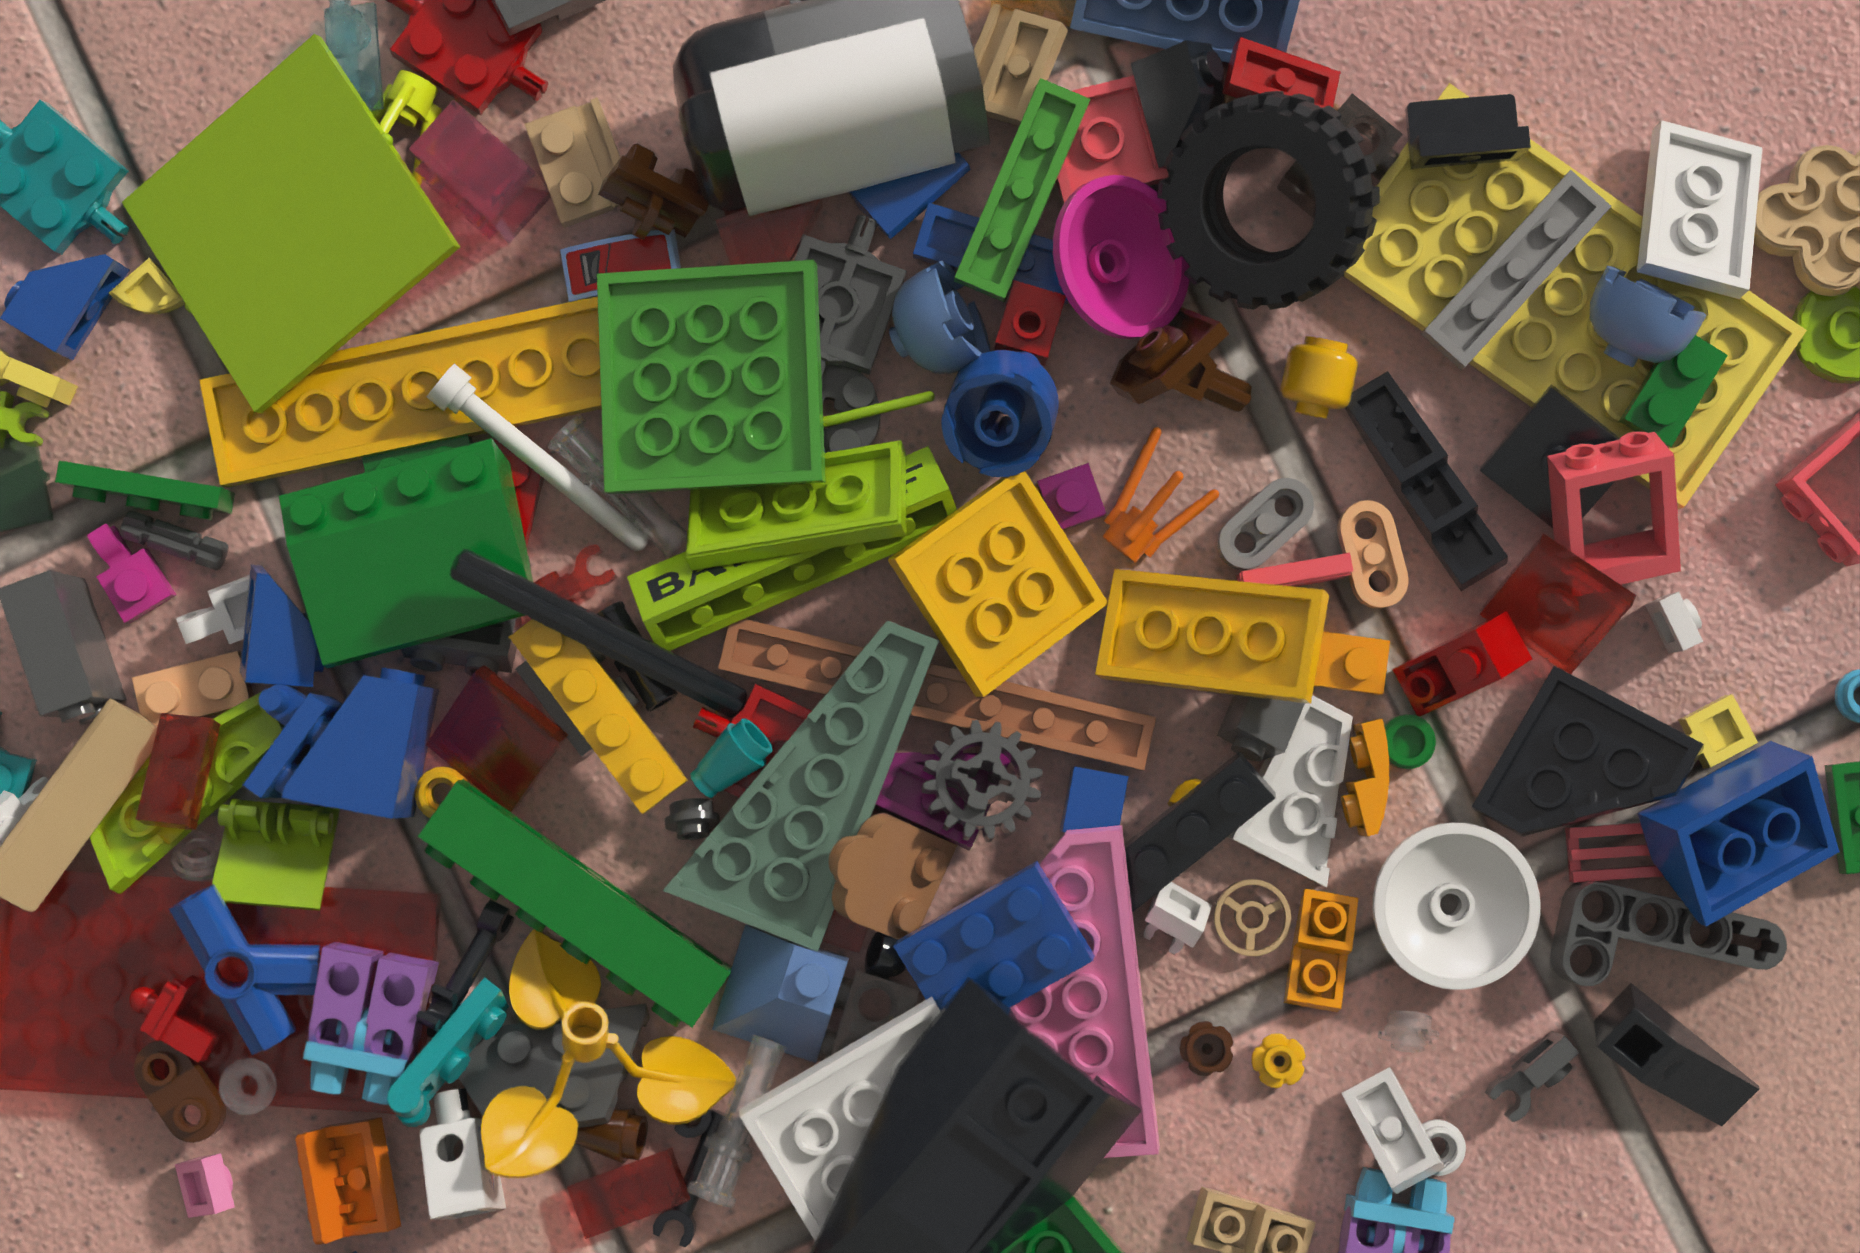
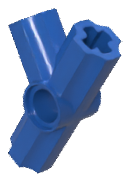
M215 884L195 892L169 909L205 972L207 986L221 999L252 1055L267 1050L296 1031V1026L278 995H315L321 959L320 945L249 944ZM226 957H237L243 960L249 971L248 976L238 982L225 979L219 972V961Z

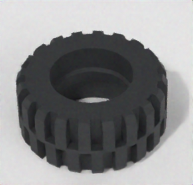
M1269 91L1248 95L1218 105L1204 113L1202 120L1190 124L1180 135L1182 144L1180 147L1170 150L1164 164L1170 170L1169 176L1159 181L1157 197L1166 199V211L1159 213L1158 218L1160 229L1166 230L1170 228L1175 241L1167 245V249L1173 260L1180 257L1185 259L1190 267L1184 272V275L1194 285L1204 281L1211 286L1208 293L1209 296L1221 302L1229 298L1236 299L1239 308L1255 310L1261 305H1268L1269 309L1273 310L1285 308L1294 302H1303L1315 296L1343 277L1344 272L1356 264L1365 251L1362 247L1365 240L1373 235L1377 219L1372 217L1373 207L1380 203V187L1372 186L1370 173L1377 170L1372 155L1365 157L1358 145L1364 139L1355 127L1347 129L1339 121L1342 117L1341 113L1329 105L1322 108L1314 104V98L1300 93L1291 96L1284 95L1283 91ZM1274 148L1288 154L1303 167L1312 183L1316 200L1314 222L1304 239L1292 248L1278 252L1258 249L1239 236L1227 217L1223 200V189L1227 173L1231 165L1240 156L1251 150Z

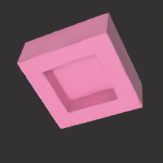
M221 1153L197 1157L174 1164L188 1218L217 1214L235 1207L231 1194L233 1190L232 1176L223 1163Z

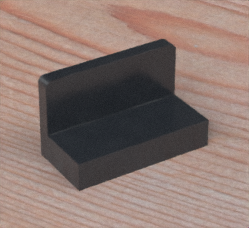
M1512 94L1410 102L1405 108L1411 169L1516 161L1531 148L1529 126L1518 127L1516 101Z

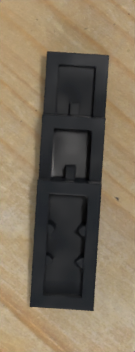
M1387 371L1352 392L1350 403L1345 407L1348 415L1399 500L1459 590L1463 591L1506 565L1508 555L1477 514L1478 505L1449 466L1448 454L1390 373Z

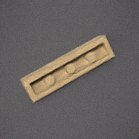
M111 698L107 700L0 846L1 898L29 912H34L38 909L163 738L164 733L161 729L138 712Z

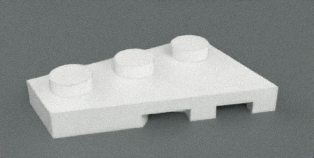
M1312 695L1311 704L1305 703L1285 753L1266 759L1259 771V774L1276 792V798L1230 834L1228 838L1319 885L1327 887L1330 868L1327 867L1331 838H1335L1337 818L1334 817L1339 783L1343 782L1353 716Z

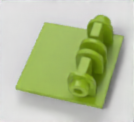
M231 799L230 804H221L218 811L219 826H225L212 885L215 884L225 903L320 911L340 809Z

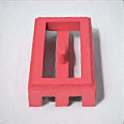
M1350 553L1242 571L1236 575V581L1299 587L1344 579L1351 575L1353 566Z
M1640 822L1565 828L1569 882L1663 877L1656 865L1581 870V860L1650 855L1647 844L1583 849L1579 847V838L1644 834Z

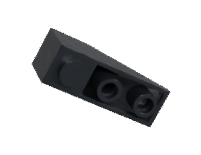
M1632 983L1594 1020L1596 1044L1601 1051L1643 1084L1720 1126H1723L1760 1089L1759 1085Z

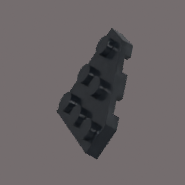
M1553 666L1473 803L1472 808L1523 837L1677 796L1702 753L1704 744L1566 671Z

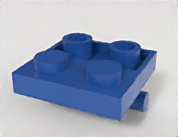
M274 685L263 690L259 695V705L285 727L244 782L243 786L260 798H282L285 784L342 706V703L334 697L312 693L306 696L296 688L286 685Z

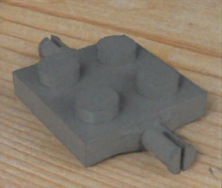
M863 215L856 216V221L847 244L827 243L803 235L794 260H814L817 263L821 375L824 373L826 364L842 365L870 375L892 315L895 295L901 288L906 276V270L881 262L868 251L878 224L874 219L869 218L864 234L860 237L866 221V216Z

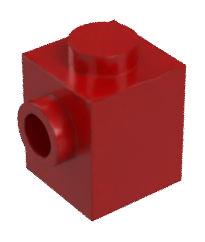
M1014 280L995 341L994 351H1026L1036 356L1041 365L1046 366L1066 296Z

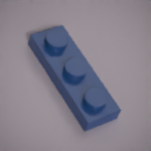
M928 203L913 251V258L932 264L943 261L950 265L953 270L957 271L980 218ZM1033 234L1014 280L1065 295L1055 270L1053 240ZM1065 298L1064 304H1068L1067 298Z

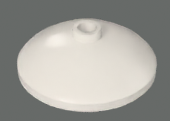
M1442 823L1415 832L1394 848L1377 876L1373 892L1372 909L1380 941L1399 967L1414 978L1429 985L1445 989L1464 990L1490 984L1505 976L1520 963L1536 936L1540 920L1541 903L1537 881L1531 867L1519 850L1507 839L1487 828L1473 824ZM1447 894H1453L1458 902L1457 909L1451 914L1443 913L1440 908V901Z

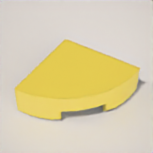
M148 258L109 292L119 303L144 314L168 313L185 305L184 300L170 278L151 258Z

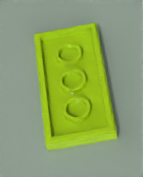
M902 440L825 453L826 483L690 490L686 560L691 570L906 536V451Z

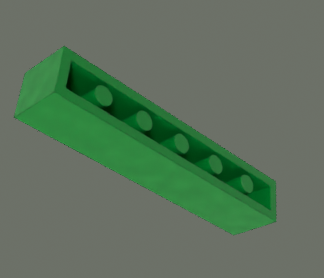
M464 779L454 784L418 835L420 839L428 843L424 852L436 862L449 869H452L455 863L473 875L469 883L474 888L495 901L498 900L500 895L504 896L519 907L515 915L521 921L539 932H543L546 926L564 938L560 946L567 953L585 964H588L590 959L593 958L610 970L605 976L608 981L631 996L636 990L646 995L655 1002L651 1010L675 1027H678L682 1021L693 1027L731 973L732 966Z

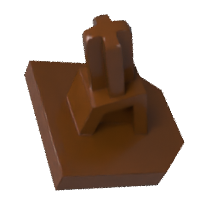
M1183 307L1180 308L1168 325L1163 326V328L1152 329L1146 333L1119 360L1110 381V385L1120 396L1138 405L1170 389H1174L1199 401H1202L1204 398L1234 412H1241L1245 405L1250 403L1252 398L1250 395L1252 386L1249 382L1217 369V364L1209 356V353L1229 335V332L1221 322Z

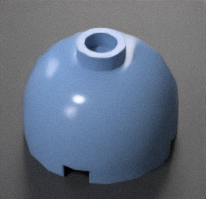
M943 261L923 269L903 283L895 295L892 310L894 327L889 329V335L896 351L901 357L910 356L918 366L933 373L952 374L959 372L969 362L979 358L980 354L989 352L990 343L986 327L975 302L972 301L968 305L966 304L962 296L956 291L964 287V285L954 282L956 272Z
M1607 266L1596 285L1590 301V321L1593 329L1608 343L1604 353L1625 365L1634 367L1638 359L1658 363L1670 360L1682 352L1697 334L1707 315L1704 312L1693 311L1695 308L1693 305L1643 279L1637 280L1634 283L1624 277L1625 271Z

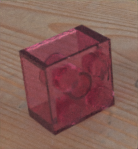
M454 99L409 148L420 162L415 171L426 181L425 183L449 205L457 198L460 202L455 207L488 240L497 233L510 244L551 198L549 191L538 174Z

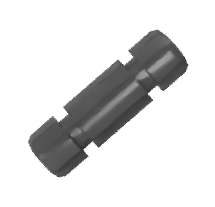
M128 511L120 527V536L124 539L142 545L147 542V547L191 562L195 559L196 564L214 570L222 568L228 554L229 546L225 542L208 536L202 539V534L159 519L154 521L153 517L135 511Z

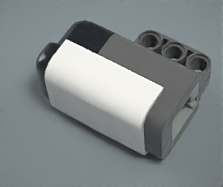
M789 0V5L715 23L694 32L682 44L673 64L674 92L678 104L679 122L685 146L704 199L710 206L720 211H733L746 207L749 216L814 201L956 163L954 153L990 144L980 72L959 0Z

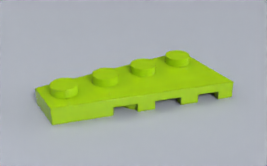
M260 693L149 755L89 837L110 890L121 895L243 786L244 782L285 727L261 708L258 701Z

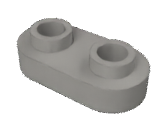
M1281 478L1271 482L1221 528L1217 538V549L1222 560L1230 567L1238 570H1251L1263 564L1303 528L1312 517L1314 500L1310 490L1302 482L1292 478ZM1278 498H1287L1291 501L1293 512L1290 516L1282 517L1277 514L1274 505ZM1238 534H1247L1252 538L1254 545L1251 552L1241 553L1236 549L1234 541Z

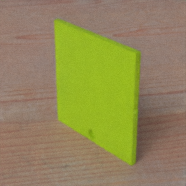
M313 34L122 201L132 220L184 300L185 309L193 314L253 411L261 414L460 248L452 233L393 146L392 136L383 131L322 37Z

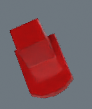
M191 975L185 981L174 978L171 983L166 982L159 996L155 994V990L149 987L135 988L130 993V1005L138 1014L144 1013L147 1015L139 1030L157 1041L161 1040L198 1063L209 1058L221 1034L185 1014L202 986V979L195 975Z

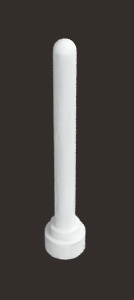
M455 363L429 392L427 398L440 409L445 411L449 408L455 414L459 410L630 549L641 551L647 546L648 537L644 531L476 396L474 392L477 388L469 383L472 377Z

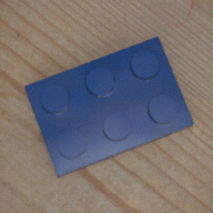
M1038 861L900 938L893 946L924 998L927 1000L933 997L940 1011L968 977L1010 1008L1091 963L1095 957Z

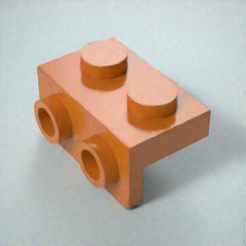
M382 1117L331 1124L296 1136L298 1164L301 1169L308 1208L307 1215L311 1225L313 1241L316 1245L327 1244L343 1237L388 1232L402 1227Z

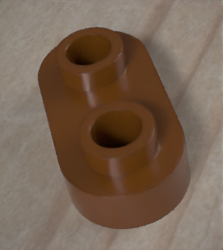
M161 1040L146 1045L138 1053L134 1063L135 1079L169 1131L176 1138L184 1142L195 1143L215 1135L221 1129L226 1118L225 1101L200 1063ZM158 1058L165 1060L169 1065L170 1071L165 1079L158 1077L154 1072V1063ZM188 1105H194L199 1109L201 1118L198 1124H191L186 1120L185 1109Z

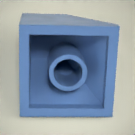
M746 924L712 1030L816 1063L850 957L819 948L817 952Z

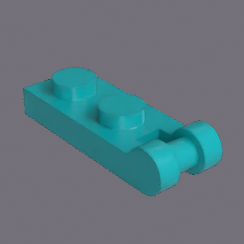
M485 977L388 1091V1104L402 1124L408 1127H418L424 1124L430 1116L431 1108L429 1101L445 1082L453 1083L461 1076L470 1062L469 1054L482 1038L485 1040L492 1038L504 1024L507 1017L505 1011L509 1008V1005L502 990Z

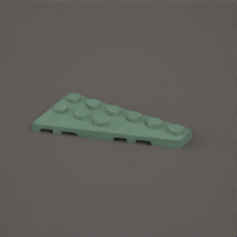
M887 620L663 891L818 952L835 910L832 903V891L836 880L829 869L831 850L842 838L857 835L864 822L871 817L939 640Z

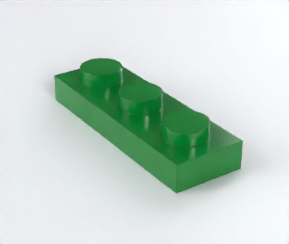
M65 461L58 462L55 479L56 483L73 488L72 497L76 499L105 503L107 494L127 497L125 506L159 512L160 503L180 506L179 515L212 521L214 511L232 514L235 497L234 492L222 487Z

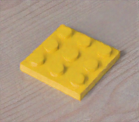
M1026 471L1017 475L1000 478L888 559L893 570L976 697H985L1108 604V601Z

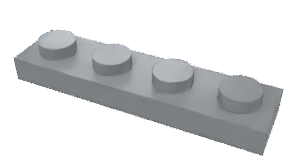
M1570 170L1422 331L1421 335L1460 370L1465 368L1612 206Z

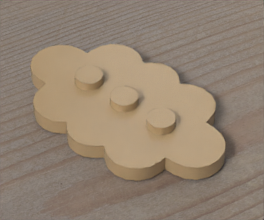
M1831 145L1813 147L1804 153L1790 171L1789 183L1771 185L1758 194L1754 244L1766 253L1793 257L1796 276L1806 288L1819 295L1831 297L1843 295L1855 286L1860 289V151L1853 156L1841 147Z

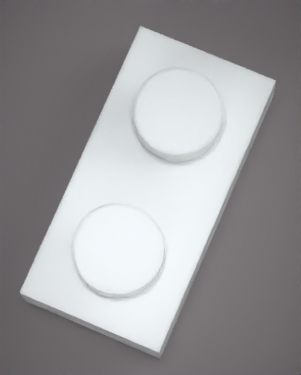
M1390 1067L1341 1093L1390 1187L1396 1194L1445 1168Z

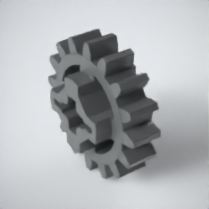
M972 720L969 734L965 736L960 729L954 726L949 731V738L952 743L950 746L939 740L933 745L932 750L940 760H926L923 766V770L933 775L934 779L923 783L921 787L922 793L935 794L937 798L929 806V813L936 814L944 811L947 814L943 829L946 831L953 828L956 823L962 825L963 840L968 841L975 829L982 830L985 841L991 842L994 839L995 827L998 826L1006 835L1013 834L1016 828L1012 818L1015 816L1027 822L1032 815V812L1024 802H1038L1042 792L1030 787V783L1042 777V769L1029 768L1027 764L1033 758L1036 751L1034 748L1020 751L1016 747L1021 737V733L1018 731L1011 734L1008 739L1000 736L1002 731L1001 723L997 721L989 733L982 732L979 721ZM981 746L978 755L968 761L952 760L954 756L967 748ZM1001 753L1011 761L1017 776L1006 771L999 759ZM979 769L989 772L987 776L988 781L996 784L989 785L985 793L976 791V781L968 778L975 777ZM946 784L948 787L957 789L965 803L963 810L951 799ZM997 800L1005 803L1008 801L1013 802L1001 813L984 816L986 807Z

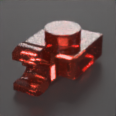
M595 544L587 546L580 551L575 561V569L571 574L567 573L560 577L558 572L554 571L541 577L534 583L574 603L586 596L585 593L592 589L611 584L616 579L617 574L613 569L607 570L599 576H594L590 573L588 568L590 560L603 552L601 547Z

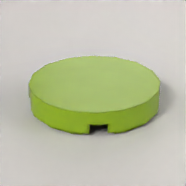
M1855 286L1843 295L1831 297L1819 295L1810 290L1800 299L1792 316V320L1807 330L1795 347L1798 358L1813 374L1831 383L1854 384L1859 382L1860 289Z

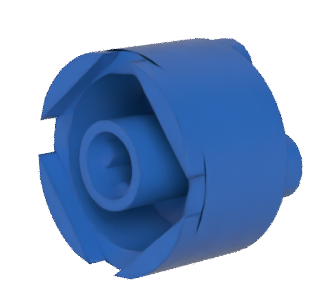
M995 350L980 354L979 358L969 362L957 373L948 395L941 421L942 433L948 449L961 463L965 461L980 469L979 473L990 477H1008L1030 469L1046 450L1053 433L1059 407L1055 383L1047 370L1040 364L1038 358L1032 353L1026 351Z

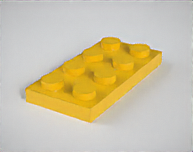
M1114 569L1095 675L1106 680L1311 704L1329 594L1322 589Z

